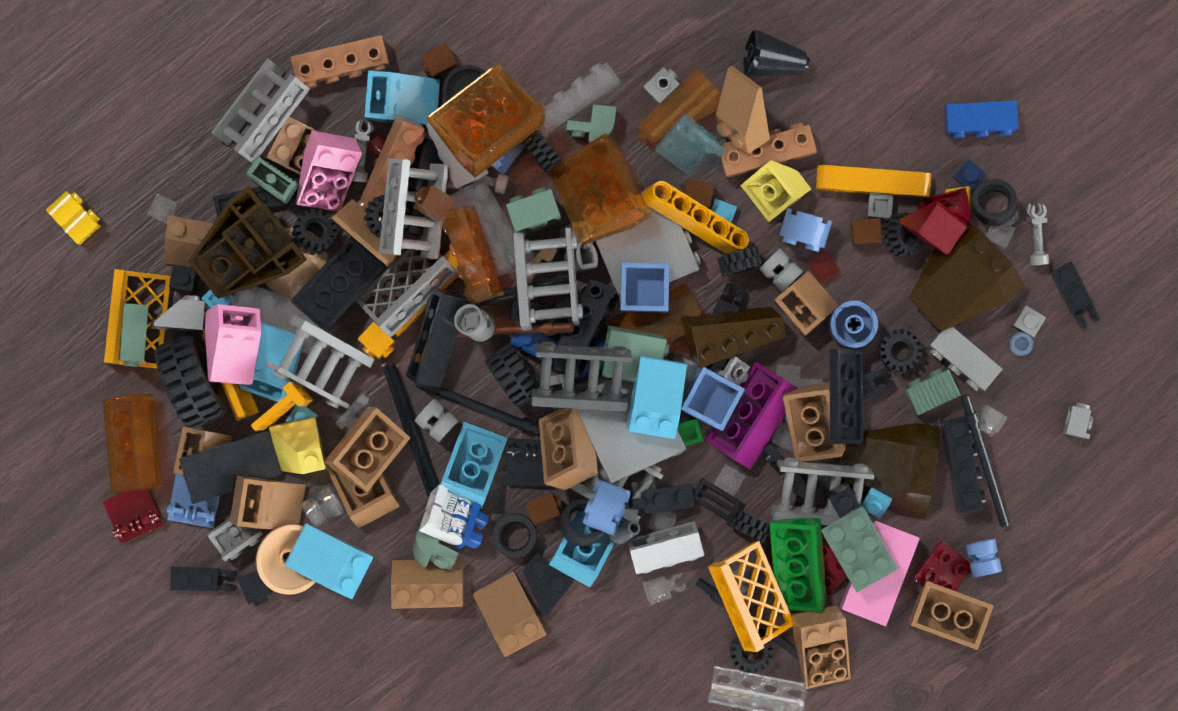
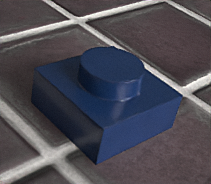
M968 159L953 178L963 187H971L972 191L987 174Z

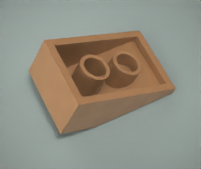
M733 66L728 67L716 112L717 130L722 137H727L737 148H741L749 154L770 140L762 87Z
M560 408L539 419L544 484L567 490L598 474L596 452L577 409Z
M326 463L328 473L346 511L358 529L400 507L383 473L369 491L365 492L340 476Z
M514 571L472 593L504 657L547 635Z

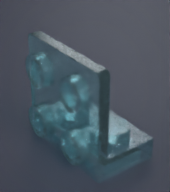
M685 114L655 147L657 153L687 174L693 170L707 153L711 154L714 152L720 157L726 151L716 136Z

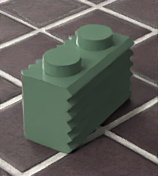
M261 157L256 158L246 173V176L251 181L285 204H288L299 187L296 181H293L292 178H289L288 175L286 176L276 167L274 168L273 165H270Z
M939 368L929 373L930 378L925 381L918 378L908 383L909 388L904 391L916 415H920L961 395L949 370L943 372L942 368Z

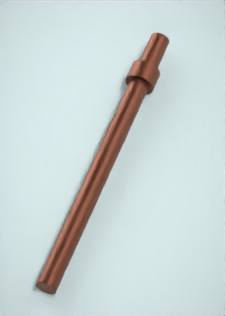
M545 321L544 324H532V330L523 331L520 325L496 326L493 335L544 333L545 336L556 335V333L573 332L574 326L573 323ZM459 332L456 337H465L466 335Z

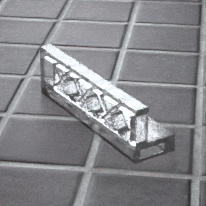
M714 666L708 702L750 711H803L806 688L804 683ZM718 675L727 676L731 682L727 684L717 682ZM744 680L751 681L754 686L746 688L740 682ZM773 685L777 691L774 693L767 692L764 686ZM790 689L800 691V698L792 697L786 691Z

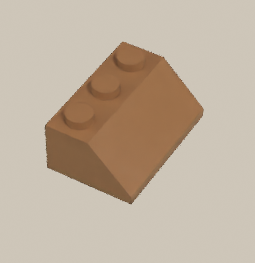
M352 199L332 219L389 268L400 255L379 253L380 237L372 234L365 225L367 221H364V216H366L364 210L368 207L361 200L356 203ZM378 216L379 221L382 224V218Z
M169 216L165 235L164 263L191 267L188 263L189 259L214 223Z
M830 382L810 384L783 394L795 459H798L799 462L842 457L846 448L845 444H830Z
M367 407L324 462L340 476L363 491L368 492L411 437L379 409Z
M463 558L456 559L451 571L441 569L431 561L424 568L416 560H392V609L464 606Z
M926 581L915 602L908 624L978 650L994 605Z

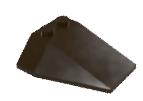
M248 185L228 201L188 263L217 299L288 275L307 261V258L266 203Z
M966 223L967 228L948 255L934 248L909 296V299L940 332L1009 301L1024 286L1012 262L980 229L970 223Z
M912 423L864 431L863 444H845L846 448L843 456L839 457L838 465L854 466V464H865L874 473V479H864L863 496H866L872 487L892 498L888 509L902 516L926 518L932 497L939 452V426ZM841 477L840 484L847 481L853 490L855 478Z

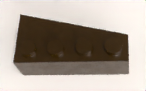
M771 306L743 309L742 312L724 311L723 314L711 315L710 313H705L696 317H691L690 315L682 316L690 358L700 368L786 338L783 317Z

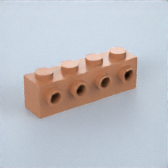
M382 35L291 56L295 77L308 88L317 87V83L326 81V84L336 83L340 81V77L344 76L357 78L363 75L362 72L368 70L382 72L386 66H390Z
M397 114L362 194L361 200L366 207L369 206L367 205L368 202L373 201L374 197L385 195L389 158L411 160L410 166L413 164L416 147L422 143L425 136L424 128L419 122Z
M803 123L789 126L790 130L781 132V129L769 131L770 140L749 154L741 148H737L732 141L722 144L723 148L718 150L725 178L761 169L771 160L781 164L815 155L817 150L810 125L804 126Z

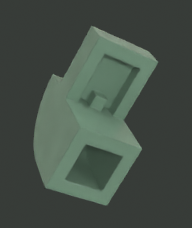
M593 104L591 123L567 120L566 130L571 133L572 137L585 138V134L589 135V144L600 143L607 139L613 131L616 107Z
M418 529L412 547L416 561L424 568L431 561L437 567L451 571L459 553L439 544L441 540L420 532Z

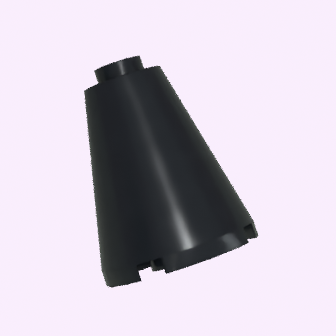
M752 30L745 46L748 52L747 57H743V74L748 76L801 75L804 70L807 71L810 58L807 57L805 51L760 30Z

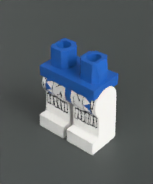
M439 484L430 493L419 531L453 544L459 549L465 545L476 549L481 544L483 536L473 531V529L477 527L482 530L487 524L489 516L479 511L480 504L458 497L448 492L447 487Z

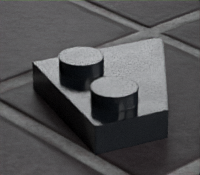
M537 552L524 568L523 573L542 615L546 617L574 581L561 571L550 566V562Z

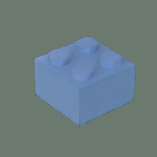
M621 263L620 312L668 313L669 263Z
M699 367L682 398L681 410L723 431L745 389L705 367Z

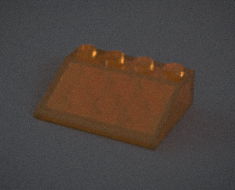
M496 64L429 115L427 121L459 164L476 178L545 124V108L505 70Z
M606 133L562 161L549 172L581 245L632 229L651 217L619 144Z

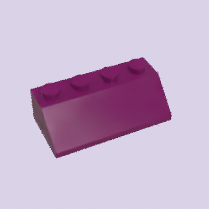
M756 361L748 372L747 380L740 385L745 390L724 430L721 431L713 428L706 439L714 447L749 469L752 468L786 414L783 394L799 389Z

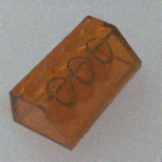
M475 206L459 207L450 211L446 219L442 221V227L444 232L449 235L451 241L449 244L450 251L454 257L456 256L458 262L457 272L459 277L464 280L466 286L464 292L467 300L471 301L472 305H476L503 296L504 293Z
M683 284L669 291L668 313L625 312L609 320L604 331L607 335L608 326L648 332L664 335L667 343H671L685 336L682 316L690 315L691 317L700 316L701 312L686 284Z
M128 394L103 400L111 493L162 487V474L159 462L160 451L157 441L158 429L155 419L153 394Z

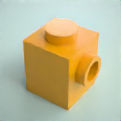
M375 322L358 338L365 345L362 350L371 358L375 356L379 359L382 356L387 358L395 349L393 344L396 341L390 338Z

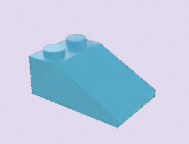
M640 355L626 418L628 431L675 439L681 413L686 363Z
M463 422L441 485L447 487L448 492L458 497L480 504V509H482L507 438Z
M578 511L571 526L581 534H591L595 528L584 524L583 520L586 513ZM605 532L601 534L595 543L583 547L573 545L563 537L549 565L591 587L602 569L614 542L611 541L608 533Z
M305 523L284 566L341 595L353 599L373 556L354 545Z

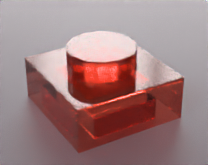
M828 252L807 264L820 284L840 271Z

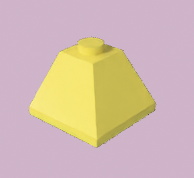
M772 160L740 185L768 222L811 190L797 170Z
M316 417L269 426L281 471L305 474L326 469V463L324 462L326 457Z

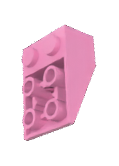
M311 131L304 152L296 205L337 212L341 210L362 154L355 138Z
M217 304L204 312L208 381L251 385L261 337L260 309Z

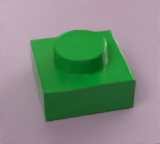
M697 419L678 424L677 431L685 446L703 442Z

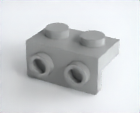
M229 518L207 535L221 553L222 559L226 561L229 558L231 560L237 558L246 546L249 545L251 547L257 544L262 539L263 530L236 526L230 523Z

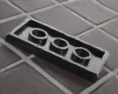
M351 236L290 302L322 330L327 332L384 272L387 266Z
M830 349V444H863L862 350Z
M268 429L179 458L193 504L234 491L237 475L260 479H270L282 475Z

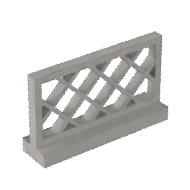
M407 249L356 300L390 338L429 301L432 288L442 289L458 273L440 253L439 260L429 268L430 260L434 259L424 258L421 255L417 256L418 250ZM424 261L423 269L414 270L415 262ZM405 263H409L408 271L400 272V268ZM421 275V277L412 285L413 276ZM407 277L405 286H397L399 278ZM392 279L391 287L383 288L384 283ZM397 292H404V293L395 301L396 293H397ZM390 293L389 302L380 303L382 294ZM376 295L374 304L366 305L364 303L370 296ZM387 308V310L378 318L379 309Z

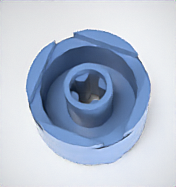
M787 208L779 234L783 236V242L796 245L797 241L806 243L805 248L818 252L820 247L825 248L832 221L827 220V224L822 223V217L798 210L796 215L791 214L792 209Z
M848 301L838 306L832 312L828 323L829 333L832 339L844 348H860L874 338L878 329V319L875 312L861 301ZM851 319L859 324L855 331H852L850 327L848 328L847 324L851 322Z
M598 480L593 492L595 493L594 497L588 501L586 506V515L583 523L614 535L625 512L624 503H628L630 491Z

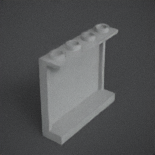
M655 191L656 196L660 198L658 192ZM643 192L585 215L586 221L592 227L594 240L612 283L617 290L620 302L621 263H669V283L700 270L698 267L701 265L700 258L697 252L692 253L689 246L693 242L688 230L683 231L680 225L646 205L643 200Z
M612 379L598 385L597 391L609 393L612 388ZM622 380L621 392L627 394L629 409L634 382ZM577 409L596 452L597 476L599 480L611 484L685 451L686 447L678 431L676 432L675 439L630 432L626 425L628 409L627 411Z

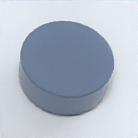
M1016 333L1009 340V349L1017 356L1027 355L1033 348V340L1027 333Z

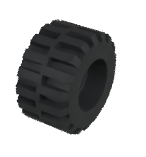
M508 343L485 359L486 366L514 406L519 408L530 401L532 389L540 387L532 372L511 344Z

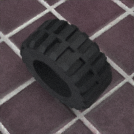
M187 333L159 345L154 353L156 357L155 362L158 367L157 370L167 397L182 423L188 428H196L223 417L227 411L225 395L220 382L208 381L207 352L201 341L198 340V337Z

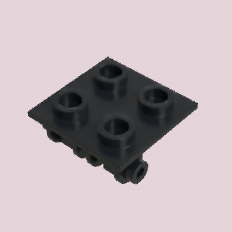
M509 438L506 485L552 487L544 484L541 440Z

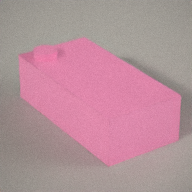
M873 520L872 522L899 569L857 593L849 581L839 608L886 626L920 538Z

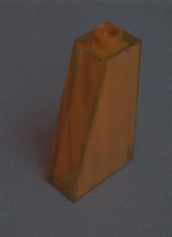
M697 68L636 126L638 131L636 135L644 144L649 142L652 146L715 114L721 92Z

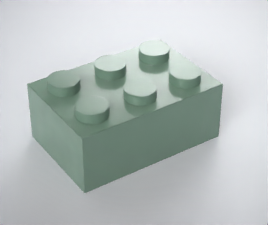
M543 187L532 191V196L524 198L523 195H519L509 199L510 203L506 204L515 233L523 232L526 235L561 223L560 213L551 189L546 191V188Z
M864 506L821 530L856 593L899 569Z

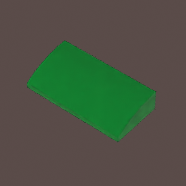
M791 518L770 522L774 577L788 610L822 613L827 606L821 518Z

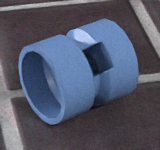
M995 538L965 545L967 556L972 559L970 563L972 577H980L1002 571L1000 558L995 556L998 552Z

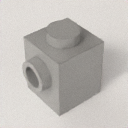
M663 67L643 87V91L660 106L679 88V77L671 69L667 71Z

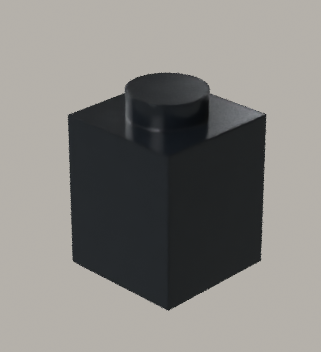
M173 264L169 288L196 293L199 275L192 267Z
M847 481L826 492L840 519L861 507Z
M257 570L237 578L248 605L254 602L255 606L269 601L267 596L272 595L271 589L261 580Z

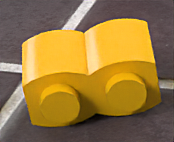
M66 191L46 211L78 245H81L101 227L97 222L100 218L91 209L87 211L81 205L84 201L76 192L71 194Z

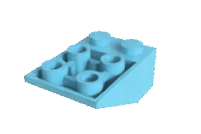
M368 70L365 119L367 121L394 123L397 114L415 120L421 125H426L436 120L440 79Z
M261 322V337L253 382L251 385L240 384V389L277 402L287 395L283 387L289 382H294V380L289 377L285 381L273 375L274 369L266 365L269 361L280 366L296 334ZM302 345L288 369V372L296 375Z

